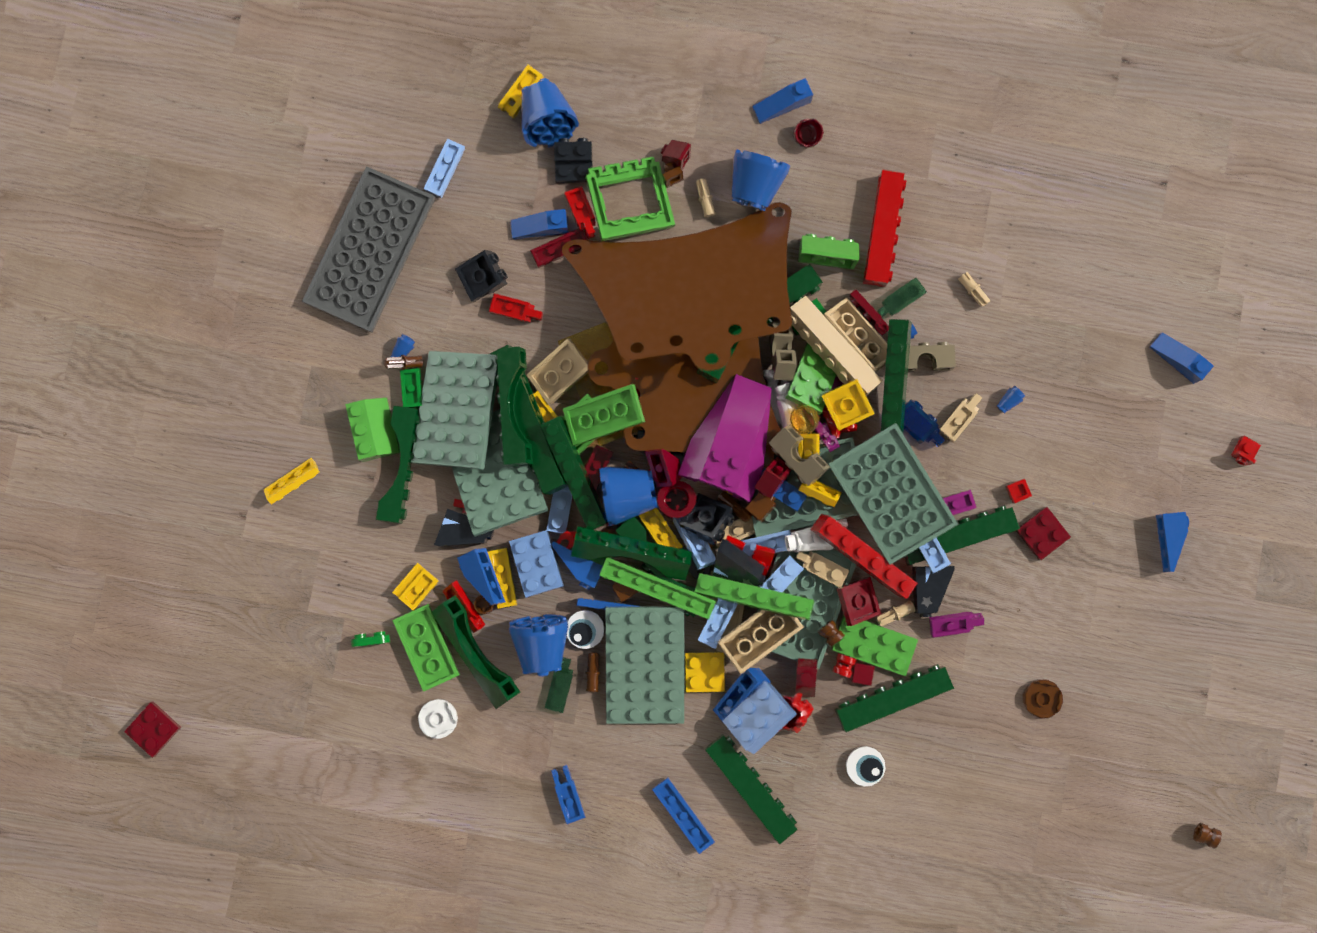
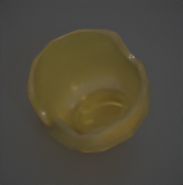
M799 405L791 412L790 422L799 434L809 435L818 427L819 415L813 407Z

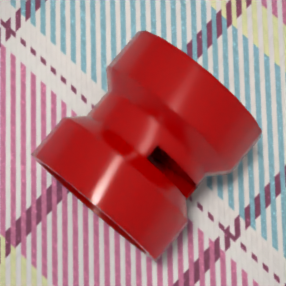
M838 653L836 657L837 663L833 666L832 672L851 678V668L855 665L856 659ZM840 662L849 665V667L841 665Z

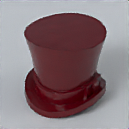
M678 481L673 486L661 487L657 496V502L664 515L673 519L688 515L693 510L696 503V494L689 484Z

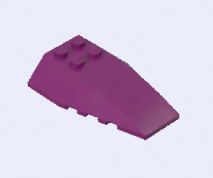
M736 374L691 438L678 475L694 482L701 481L733 494V497L750 503L756 490L755 486L764 468L772 388Z

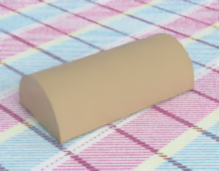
M847 297L823 314L874 372H877L886 364L887 343Z
M761 609L717 643L738 672L742 674L804 627L796 617Z

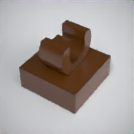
M671 162L664 165L665 173L663 174V179L667 188L684 180L683 171L680 166L674 168Z

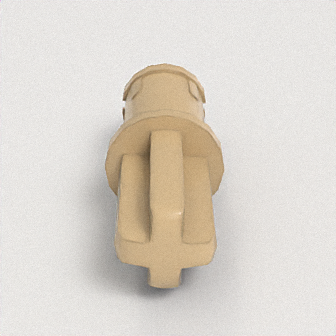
M699 179L696 181L699 194L698 201L701 202L704 217H710L716 214L711 199L713 196L710 195L706 179Z
M968 272L958 279L968 291L967 294H971L981 307L990 302V299L980 288L981 285L977 284Z
M909 600L897 607L893 606L891 610L878 615L877 622L880 626H884L895 620L899 621L901 617L915 612L914 605Z

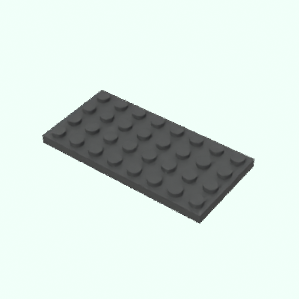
M366 166L302 302L373 333L436 199L435 196Z

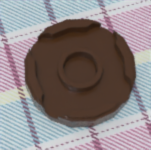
M1038 679L1031 682L1025 688L1023 703L1031 715L1038 718H1050L1061 710L1063 694L1054 682Z

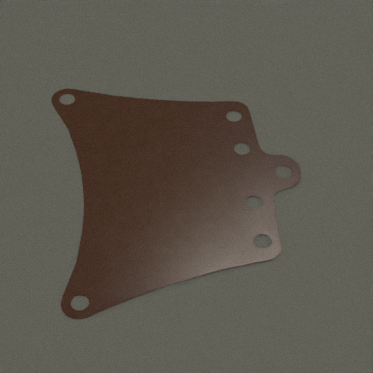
M773 203L765 211L758 210L734 222L679 237L640 242H600L578 239L568 241L562 247L564 257L573 266L594 297L608 323L618 352L624 359L637 360L673 353H685L691 357L693 363L698 368L717 370L728 364L731 356L730 349L736 342L784 332L792 325L787 291L786 262L787 240L792 210L785 203ZM780 207L784 209L785 214L781 217H776L772 214L774 208ZM572 245H579L582 250L579 254H571L569 248ZM770 317H777L780 320V325L770 327L767 325V320ZM737 324L741 326L742 332L738 335H732L729 333L728 328L731 325ZM672 336H680L683 342L679 346H672L669 340ZM639 342L643 344V351L633 353L630 350L633 343ZM714 353L718 355L719 360L715 364H708L705 361L706 355Z
M672 336L669 340L672 346H679L683 342L680 336ZM758 337L738 342L717 384L697 374L698 367L693 363L691 357L685 353L627 360L620 356L614 338L610 346L594 352L588 361L589 376L597 385L612 387L617 390L633 384L640 391L639 402L645 422L635 426L643 427L645 435L641 439H636L632 436V429L635 426L624 429L626 444L631 449L637 451L663 448L666 451L686 453L691 438L736 374L765 385ZM639 342L633 343L630 347L633 353H640L644 349L643 344ZM600 361L608 365V371L603 375L595 371V365ZM771 403L764 461L765 468L774 461L775 455L769 442L781 431Z

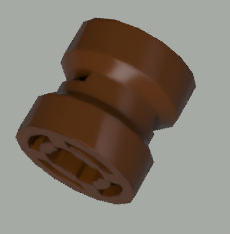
M479 595L474 601V608L480 614L491 613L495 608V605H491L482 595Z
M833 620L818 630L819 635L827 639L826 643L829 647L835 645L845 636L841 630H837L836 623Z
M1201 822L1196 826L1193 834L1194 841L1204 842L1213 849L1218 847L1222 838L1220 830L1216 828L1211 829L1208 825Z

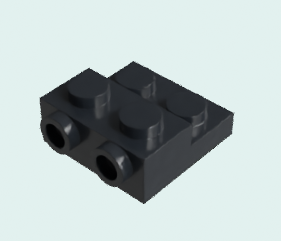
M561 138L558 139V142H554L556 183H587L586 175H589L588 168H593L592 141H588L587 138H578L577 142H569V139Z
M483 250L455 268L471 302H476L488 293H494L508 284L506 281L508 278L507 273L504 269H500L498 265L499 257L495 252Z
M698 493L693 510L684 516L679 524L680 527L697 534L699 539L715 546L717 541L721 542L723 540L725 528L733 524L735 517L733 516L732 507Z

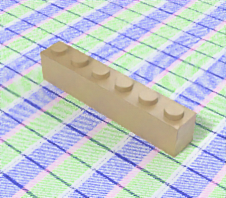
M804 296L790 307L792 326L799 332L801 338L808 342L813 351L825 361V364L835 372L841 382L846 384L858 378L866 396L883 382L807 296Z

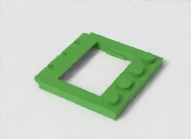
M654 157L640 159L641 165H639L637 159L622 162L623 168L620 167V163L604 165L605 172L602 171L601 166L588 168L589 175H586V181L601 241L675 227L660 164L655 162ZM652 177L660 211L607 221L606 207L599 186Z

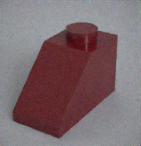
M671 140L661 150L662 162L666 164L671 162L674 168L680 166L683 170L691 157V144Z
M663 448L645 451L656 487L673 486L683 478L678 475L681 465L677 457Z
M777 457L765 469L755 488L762 495L772 498L792 470L786 466L783 459Z
M798 658L796 694L801 693L804 697H815L816 659Z

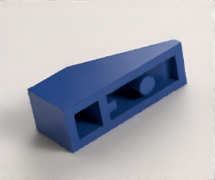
M806 78L777 91L755 104L752 108L761 124L811 103L813 93Z
M566 210L544 211L511 220L512 239L569 233Z
M1163 332L1150 346L1154 352L1193 384L1202 381L1214 367L1201 354Z
M1186 512L1156 515L1163 572L1175 571L1190 524Z
M553 541L552 547L575 578L581 581L579 585L588 590L591 587L595 588L601 578L600 573L603 566L591 560L572 557L571 550Z
M486 548L474 549L457 558L464 577L491 605L505 603Z
M748 668L738 677L713 711L723 722L764 681L768 683L771 681L760 668Z

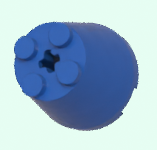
M543 78L539 82L522 89V133L527 144L536 147L537 144H547L548 147H553L554 142H558V139H570L573 137L572 133L576 127H579V122L575 112L556 84L549 82L547 78Z
M736 149L733 160L732 201L744 206H748L750 203L749 206L765 211L788 175L790 165L781 161L779 163L768 156L746 150L742 153Z
M614 467L600 468L603 500L609 526L617 525L657 508L651 471Z
M544 614L543 617L530 618V616H526L509 622V633L523 674L537 673V676H547L549 671L562 670L561 665L568 631V622L565 616Z

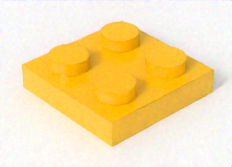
M858 378L822 395L838 430L844 429L874 414Z
M724 652L685 653L686 692H725Z

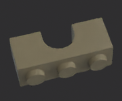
M773 323L772 327H777L780 323ZM792 325L784 332L771 334L769 338L774 380L793 381L797 362L795 350H791L793 340Z
M923 342L918 343V346H911L910 343L908 372H914L918 368L917 360L921 356L928 357L932 361L933 371H949L956 368L955 345H949V342H938L937 345Z
M791 425L785 426L769 444L772 446L773 452L785 460L786 466L798 474L799 480L809 486L815 483L830 466L818 453L811 455L808 459L801 458L797 447L804 438Z

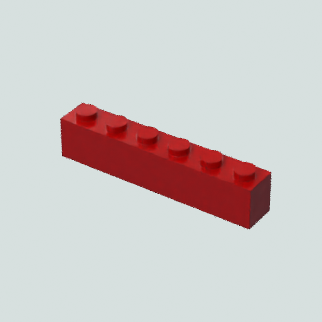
M882 170L879 175L863 284L886 287L888 282L892 281L893 271H890L891 264H894L896 257L893 248L898 242L896 228H899L901 223V216H898L899 209L903 208L904 198H901L902 191H905L907 180H904L905 173Z
M821 514L810 529L895 595L907 599L917 585V582L893 564H889L887 559L831 516Z

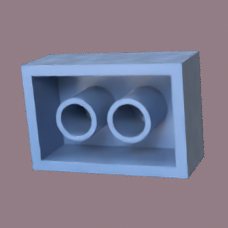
M547 530L509 541L526 598L564 587Z
M764 681L723 720V723L746 751L755 754L797 713L773 685Z

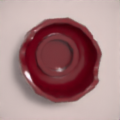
M803 119L795 126V141L802 147H814L822 140L823 127L816 119Z

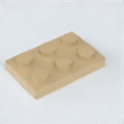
M566 339L527 374V377L547 404L551 405L588 373V361L572 340Z

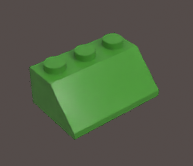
M814 234L802 235L798 262L854 270L859 261V243H855L852 239L835 240L836 238L831 236L818 238Z
M387 398L364 399L345 404L358 460L366 462L400 453L396 433L391 426L392 416Z

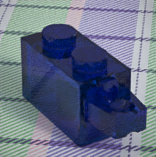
M909 400L905 404L904 429L919 444L924 441L927 443L932 441L939 447L945 439L939 434L940 429L936 423L937 419L931 414H926L922 410L923 406L918 401Z

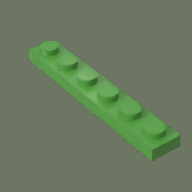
M608 557L600 573L602 577L706 619L710 618L716 603L715 600Z
M701 573L695 588V593L809 621L814 605V600Z

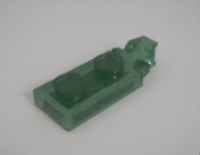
M915 277L886 297L882 302L883 307L877 312L881 315V318L888 313L891 316L896 315L924 296L927 291L917 277Z
M563 657L562 670L554 671L545 709L564 713L573 679V670L569 669L570 658Z

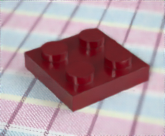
M1044 507L1021 525L1019 530H1016L1039 561L1043 560L1071 538L1048 507Z
M865 577L837 588L847 626L856 625L881 614L871 577Z
M153 701L147 705L124 732L153 758L182 727Z

